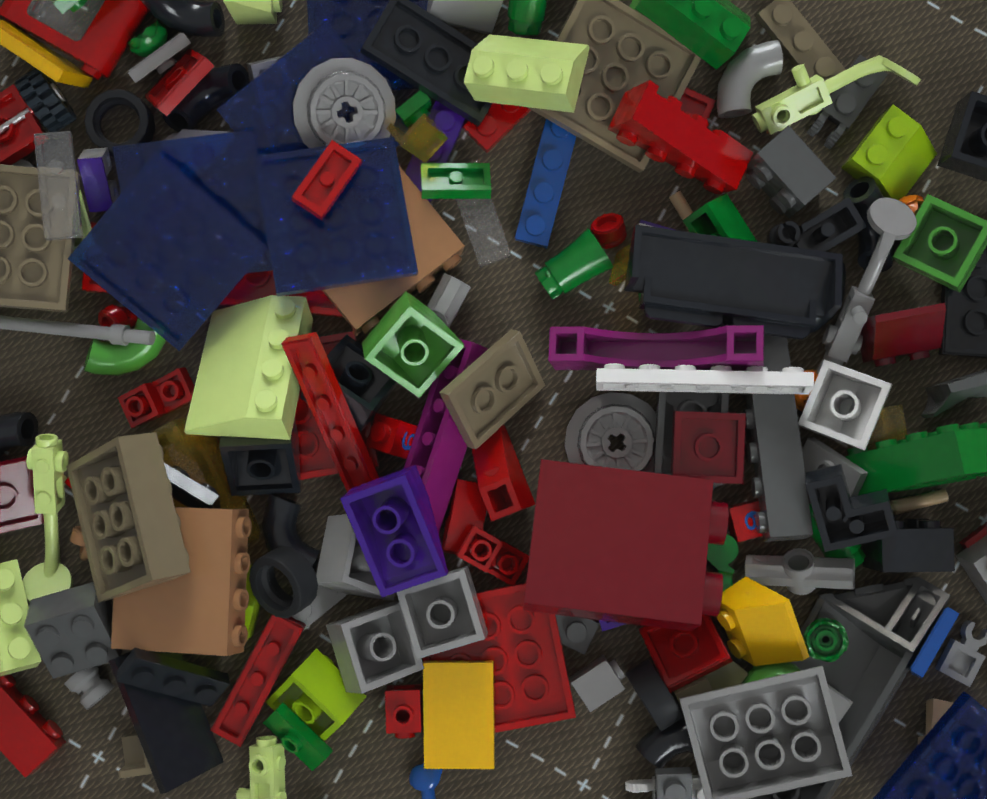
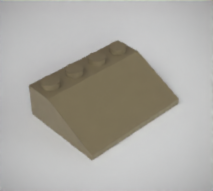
M156 432L118 436L67 465L98 603L152 587L191 572L189 554L184 547L180 531V518L176 513L172 498V485L167 478L163 461L164 452L159 444Z

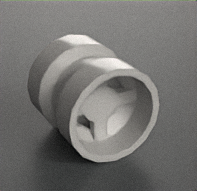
M97 666L76 672L64 683L70 692H76L78 695H81L80 703L86 710L93 707L115 687L108 679L100 678Z

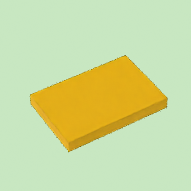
M0 19V45L56 82L82 88L89 87L93 80L91 76L16 25Z
M424 661V769H494V661Z

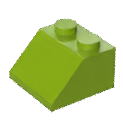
M893 104L878 118L841 168L855 179L866 176L872 177L880 187L884 197L899 200L907 195L935 158L937 152L922 126Z
M316 648L271 695L266 703L274 711L282 702L285 703L325 741L344 724L367 696L364 693L346 692L340 670L328 656L323 655Z

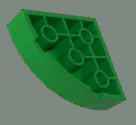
M974 422L963 425L950 424L936 428L935 432H917L905 435L906 439L898 441L897 439H889L876 442V449L869 450L868 446L866 450L856 447L847 449L848 456H844L868 472L858 495L887 489L888 493H895L977 479L976 476H987V422L982 424Z

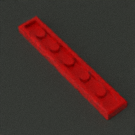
M317 332L287 337L281 343L346 491L348 492L353 487L378 479V473Z

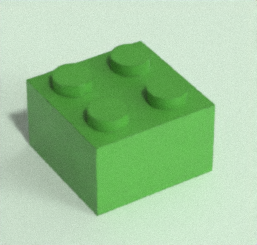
M927 194L916 214L917 225L915 230L908 238L901 241L893 258L898 264L960 293L987 246V220Z

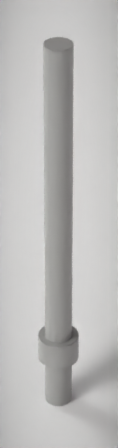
M0 315V329L108 340L113 345L127 346L129 343L153 345L155 342L154 331L131 329L129 325L112 324L111 327Z

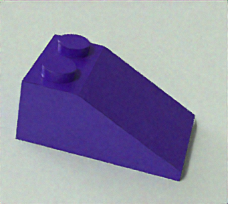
M416 465L353 487L340 498L381 597L448 574L430 499Z

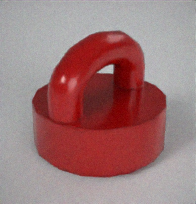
M603 214L597 217L591 224L592 234L604 249L620 245L627 237L624 219L619 214Z
M113 304L108 305L98 313L100 326L111 327L112 324L129 325L131 328L138 319L137 314L133 310Z

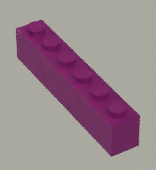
M460 339L464 343L463 349L431 385L404 466L405 469L416 465L430 499L438 534L467 449V445L439 392L488 350L486 347Z

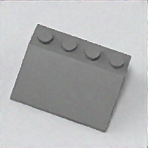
M823 666L680 698L705 799H749L853 776Z

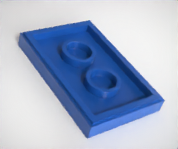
M949 607L944 608L910 668L911 674L920 679L924 677L960 613Z

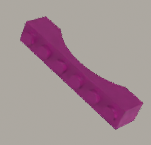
M764 325L723 326L714 329L679 333L619 332L585 326L550 327L548 361L555 370H597V368H604L605 364L610 363L623 364L625 369H639V366L643 364H656L660 366V369L673 370L678 365H693L696 367V370H710L712 366L718 365L730 366L732 370H746L747 367L751 366L764 367Z

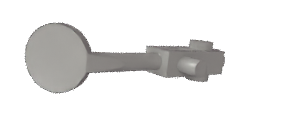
M879 198L871 204L867 211L868 222L880 234V237L858 288L851 287L835 325L829 324L825 330L822 344H825L826 350L823 358L827 361L842 366L844 362L847 363L851 354L856 355L863 341V336L860 333L875 301L872 290L895 240L908 238L916 228L917 219L914 212L905 203L894 198Z

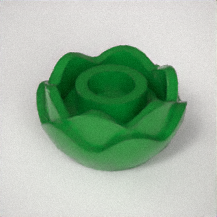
M156 20L143 33H139L128 42L131 47L129 50L137 56L146 58L168 42L167 29L164 24H160Z
M830 618L814 620L806 628L803 636L809 655L814 659L825 662L836 661L847 650L849 645L844 626ZM824 636H827L829 638V641L823 642L822 638Z

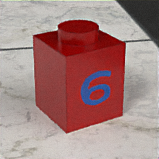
M376 413L365 446L407 459L418 426Z
M758 499L729 506L728 529L730 536L737 542L763 536L762 533L757 532L755 514L760 512Z

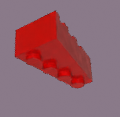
M651 80L624 93L608 127V130L617 134L616 139L628 146L637 145L646 150L645 155L650 159L661 163L665 161L675 167L674 171L677 174L689 179L693 177L704 183L703 187L714 194L721 195L725 192L737 190L753 155L751 150L722 130L715 129L710 131L708 129V120L701 115L685 113L680 110L683 103L674 96L665 98L657 94L659 86Z

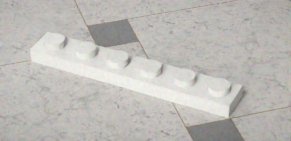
M610 363L605 364L604 368H597L596 390L809 395L814 387V372H804V369L801 367H786L782 369V372L768 371V368L763 366L747 367L746 371H732V367L725 365L712 366L710 370H696V367L693 365H678L673 370L660 369V366L656 364H643L639 366V369H625L623 364Z

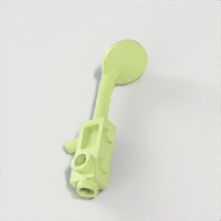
M880 55L860 62L825 81L817 74L809 78L805 65L800 64L791 69L797 85L755 106L757 112L752 114V119L760 133L766 131L772 135L777 131H783L788 125L791 126V124L808 115L819 113L822 108L833 103L830 93L861 77L877 72L891 71L916 86L921 79Z
M49 433L40 434L35 437L36 444L28 451L26 460L27 468L33 470L35 513L43 514L45 537L44 562L31 568L23 578L25 594L29 603L32 599L70 589L73 586L70 571L60 563L58 512L65 505L64 486L66 484L64 482L67 477L64 475V472L67 470L69 455L67 451H63L62 440L58 439L57 435Z
M266 735L257 737L256 744L249 746L250 788H239L236 793V799H287L285 792L286 759L282 743H277V736Z

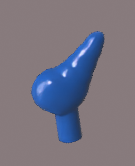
M424 763L416 765L410 772V785L414 789L421 791L422 799H436L435 788L439 784L443 769H424Z

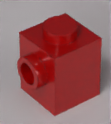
M422 684L387 685L385 690L386 734L395 733V738L407 739L415 737L418 732H422Z

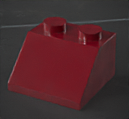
M945 303L869 317L860 333L863 336L860 347L863 363L874 361L875 367L897 363V356L908 355L909 361L930 357V350L941 348L946 315Z

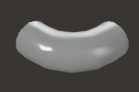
M779 40L767 41L746 48L728 63L718 83L717 112L719 118H735L752 112L750 100L754 85L762 78L782 73L783 53Z

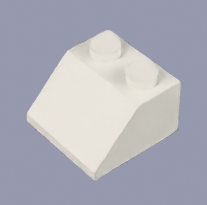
M824 359L798 424L806 430L837 442L866 450L892 384Z

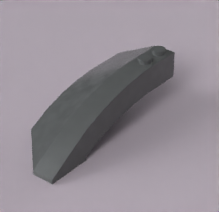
M919 576L904 579V582L888 585L881 583L855 588L854 591L834 595L829 593L819 595L818 601L800 630L802 636H804V632L809 624L819 618L834 619L841 623L846 630L849 645L847 650L836 661L825 662L810 656L803 661L791 663L796 664L801 670L823 666L828 685L853 701L839 722L850 767L899 689L950 599V594ZM824 636L822 638V641L828 642L829 638L827 636ZM843 778L749 799H831Z

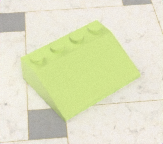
M270 295L212 311L184 429L186 434L280 440L291 439L300 385L281 343L287 337L311 333L313 317L306 297Z

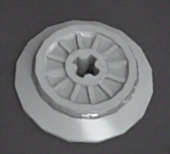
M353 58L329 59L313 67L298 84L292 103L294 125L303 143L319 157L333 140L363 160L377 153L390 138L396 120L395 97L387 80L370 64ZM346 102L350 107H354V112L349 114L350 120L348 121L342 116H337V111L342 109L341 103Z
M609 392L590 398L576 409L566 428L564 447L569 463L653 473L656 412L648 403L632 394ZM621 434L624 437L621 441L622 445H624L623 450L614 449L610 451L608 447L611 443L608 437L610 435L617 437Z

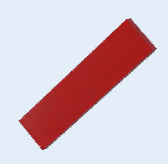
M270 616L210 731L239 747L243 745L305 629V623L294 619L292 616L289 618Z

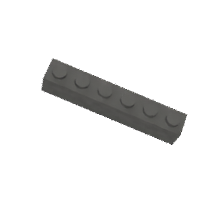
M764 335V367H767L768 371L782 372L783 368L791 367L787 338ZM740 393L741 396L746 397L747 409H743V413H746L745 430L750 429L751 443H747V458L749 464H754L755 477L751 478V491L753 498H758L760 512L755 514L757 532L763 534V542L806 539L813 535L808 491L805 485L806 476L795 394Z

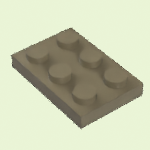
M511 329L439 393L467 447L476 450L543 389L545 384L521 332Z

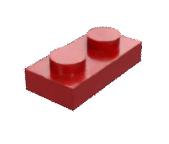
M492 103L479 126L468 121L463 126V130L488 153L531 109L522 106Z
M332 140L292 195V201L320 220H323L361 166L362 159Z

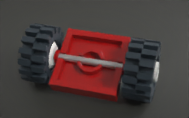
M36 68L15 80V84L0 92V164L13 165L50 141L37 118L40 119L44 127L49 132H52V134H55L77 119L76 114L73 112L74 110L68 104L67 99L55 85L54 81Z

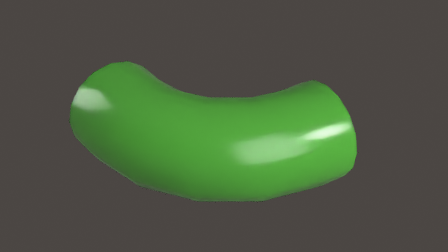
M140 315L134 329L154 331L155 342L153 345L129 343L127 346L113 345L110 341L92 339L86 356L84 371L92 374L119 376L140 370L158 356L170 335L172 326L157 317Z

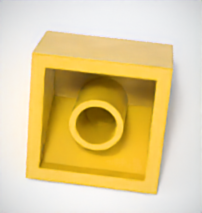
M746 576L722 592L721 607L717 619L727 633L729 639L727 646L736 658H742L754 666L803 661L810 657L788 598Z

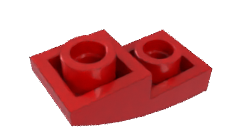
M186 367L178 368L151 383H144L119 396L118 400L132 429L191 403L194 384Z
M462 479L456 480L452 493L450 515L445 521L442 544L443 552L457 554L472 526L475 525L481 529L484 527L487 509L476 482Z
M475 525L472 526L456 554L462 560L486 573H490L509 585H515L529 560L528 554Z

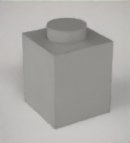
M602 655L571 675L569 679L588 710L592 712L625 690L620 680L626 676L615 659L608 662L605 656Z

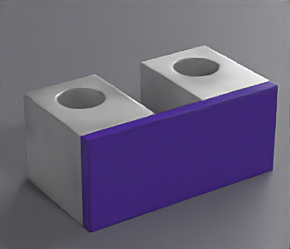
M108 147L84 149L77 159L89 212L113 211L120 198L116 181L107 180V175L112 168Z

